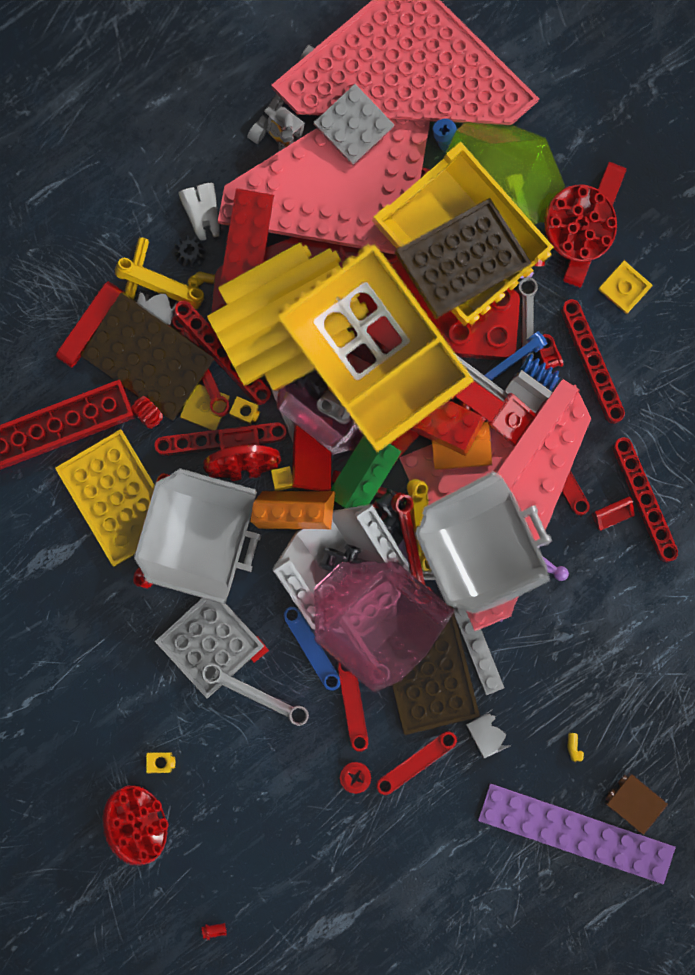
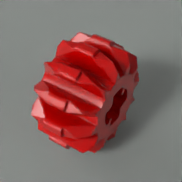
M145 396L137 399L131 406L137 418L150 429L157 426L163 419V414Z

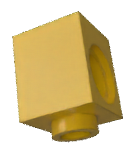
M237 396L229 414L231 417L251 425L253 421H257L260 411H258V405ZM249 407L251 413L248 416L241 415L242 408Z
M290 466L271 470L275 491L294 488L292 487Z
M172 752L147 753V773H171L172 768H175V757H172ZM159 757H163L166 760L164 768H159L156 765V760Z

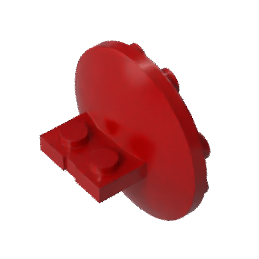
M588 185L569 186L559 191L551 199L545 213V231L549 242L560 255L572 261H590L602 256L612 245L617 231L616 213L609 199L598 189Z
M257 425L239 429L219 430L221 450L208 456L203 461L204 471L211 478L223 477L230 478L231 481H238L242 479L241 471L243 470L249 472L250 478H258L261 476L260 473L277 469L281 457L278 450L259 445Z
M127 786L111 795L106 803L103 816L104 832L111 849L120 859L132 865H143L154 861L161 854L167 838L168 822L162 810L161 802L149 791L138 786ZM161 811L162 819L158 818L157 812Z

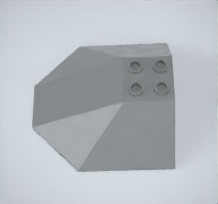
M372 505L333 510L331 530L300 529L295 532L273 570L312 629L330 630V632L344 634L326 604H320L315 598V591L319 586L330 584L336 588V600L359 636H365L378 627V621L390 619L396 615L399 597L401 598L405 584L404 578L406 572H408L409 563ZM346 544L362 549L357 558L371 561L377 565L372 573V583L365 584L352 578L350 579V587L335 583L334 579L337 578L338 573L319 567V563L322 562L325 554L324 547L333 548L343 553L346 551L344 548ZM325 587L321 591V597L324 601H329L331 598V591Z

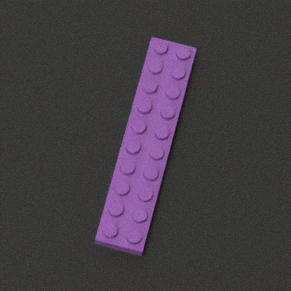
M491 783L478 818L480 822L661 884L665 882L675 851V847Z

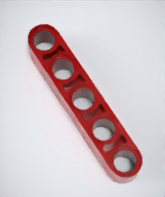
M107 281L58 350L56 358L73 368L81 358L82 352L119 294L124 291Z

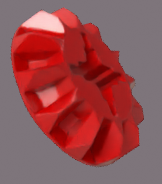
M349 763L342 769L340 781L346 791L354 794L361 793L369 787L371 773L362 763ZM360 770L359 778L363 783L356 781L350 785L352 777L348 773L356 774Z

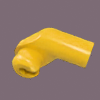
M197 272L189 278L188 286L197 288L204 282L214 284L215 275Z
M569 733L568 751L571 760L581 762L583 761L584 753L583 751H577L578 734Z

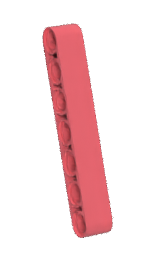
M564 379L556 387L497 472V474L502 476L510 490L513 489L579 393L578 388Z

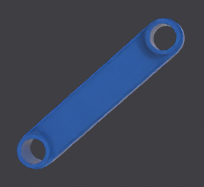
M539 331L527 339L528 343L484 376L492 381L533 350L535 353L548 344L545 337Z
M288 607L284 612L286 623L325 688L336 690L340 686V678L300 610L296 607ZM290 610H295L298 613V617L294 621H290L287 618V613ZM330 676L336 677L338 681L337 685L333 688L328 687L326 684V680Z

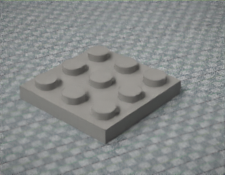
M356 84L314 122L319 131L352 165L362 158L395 126Z

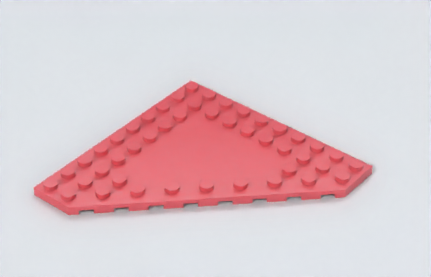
M372 0L271 85V88L296 114L322 115L354 84L366 94L388 119L438 121L447 118L453 122L512 125L539 100L440 0Z
M389 119L395 126L354 165L316 128L225 185L218 224L230 226L236 188L275 195L269 233L361 249L368 244L370 247L375 244L380 252L395 254L394 252L397 249L376 227L372 219L385 206L392 204L421 178L430 121Z
M580 393L577 394L572 404L511 490L521 511L531 506L537 507V514L545 530L591 421ZM547 400L543 401V403L541 404V406L535 414L538 415V413L543 408ZM490 426L493 466L435 470L432 444L400 457V461L409 482L413 479H418L425 482L428 486L427 493L430 505L493 471L497 473L515 447ZM530 516L526 517L525 520L535 541L540 539ZM518 597L481 612L471 613L466 611L474 631L510 617Z

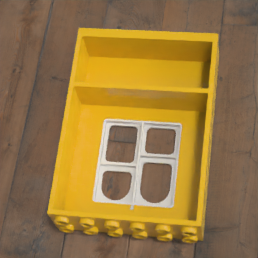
M368 244L358 252L360 256L356 259L352 256L342 264L344 267L338 271L335 268L327 274L328 279L322 283L319 280L312 285L310 293L306 295L303 292L294 299L296 303L291 307L287 304L281 308L278 318L378 452L474 380L375 244L372 247ZM360 292L369 294L378 305V309L362 321L356 318L350 308L351 298ZM331 312H340L345 315L358 333V336L343 348L337 347L324 328L325 317ZM381 316L387 317L402 338V343L388 354H383L366 331V328ZM365 343L376 357V362L358 374L346 359V355L360 344Z

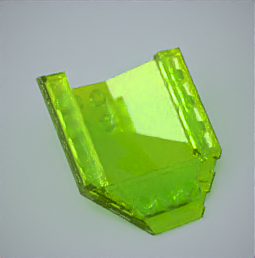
M465 122L456 130L445 155L458 143L462 142L534 225L545 222V213L551 199L565 188L546 138L513 125Z

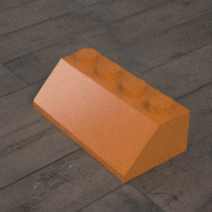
M262 491L253 503L251 523L259 529L331 530L335 492Z

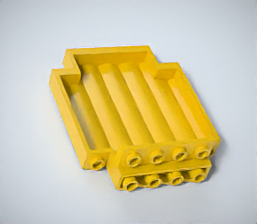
M298 243L219 287L227 305L207 317L244 385H248L265 375L273 391H277L316 369L279 320V310L287 304L291 307L296 303L294 299L303 292L306 295L312 291L311 286L319 280L322 283L328 279L327 274L335 268L338 271L341 270L339 265L341 259L336 251L332 252L329 248L309 259L311 253L307 245L302 246L301 243ZM357 293L351 298L350 308L356 318L362 321L367 318L366 314L369 311L364 302L360 304L357 298L360 294ZM331 312L325 317L324 328L338 348H343L356 338L353 331H348L353 326L345 315L340 312Z

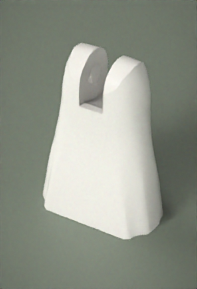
M214 183L197 186L198 190L192 187L178 193L197 237L200 240H206L203 227L211 226L210 230L213 233V237L219 236L220 225L218 224Z

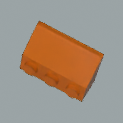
M483 422L466 456L432 441L435 470L493 466L489 422Z

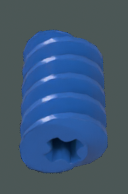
M447 118L440 119L434 124V137L444 153L447 154L458 143L462 142V138L452 120Z
M530 354L519 371L523 370L529 376L535 378L536 381L542 383L543 386H548V389L552 391L560 378L558 377L559 371L557 370L552 374L551 366L545 369L546 363L544 362L539 365L540 359L537 358L532 361L533 355Z

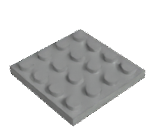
M204 598L199 600L155 641L207 699L222 685L217 682L208 683L203 680L201 671L205 665L216 664L223 673L232 677L264 647L260 640L226 603L222 604ZM209 666L205 669V677L208 680H215L219 675L216 667Z

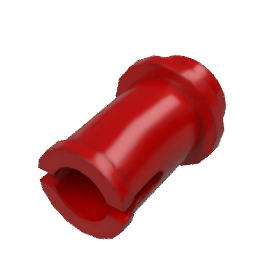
M225 923L211 926L205 924L202 927L203 939L207 938L209 940L211 937L227 936Z

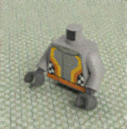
M271 107L265 109L262 115L268 120L267 132L279 144V151L302 138L305 124L302 120L284 107H280L276 112Z

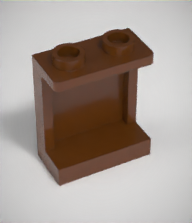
M624 774L618 781L619 786L615 791L612 789L605 797L607 800L605 804L644 835L668 804L632 774L627 776Z

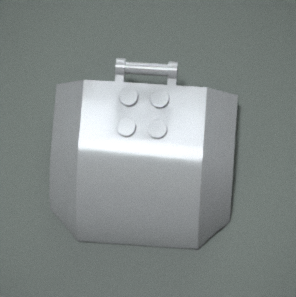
M179 469L174 474L156 482L134 557L147 581L162 587L225 604L236 568L248 572L252 571L253 566L251 564L258 540L260 541L261 539L260 534L247 531L252 515L253 503L256 498V490ZM248 537L251 539L244 564L239 563L244 539Z
M494 471L426 506L422 513L423 518L420 527H417L415 533L446 604L471 613L481 612L506 603L550 581L547 565L539 547L551 543L552 540L550 535H547L540 521L537 507L531 506L521 511L514 494L502 476ZM528 516H530L540 537L536 541L525 520Z

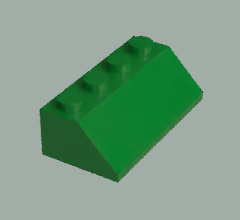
M363 435L331 487L330 491L335 492L334 501L344 508L369 505L402 451L388 444L377 452L366 436Z

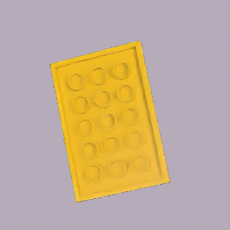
M120 429L55 468L113 567L136 554L155 488L149 474L124 432Z

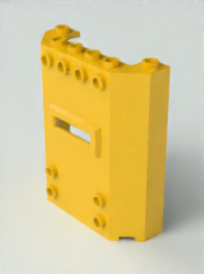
M460 142L445 155L443 160L392 204L385 206L373 217L372 222L391 244L398 249L491 198L532 264L451 310L465 326L468 323L472 325L480 318L478 316L479 313L483 316L491 309L489 305L493 301L498 303L505 296L504 291L508 288L510 290L514 289L519 284L518 279L524 276L526 278L534 271L532 267L538 261L544 262L552 254L549 251L552 250L553 246Z

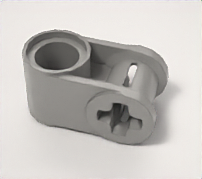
M325 391L317 401L319 411L334 418L339 423H349L350 415L333 392Z

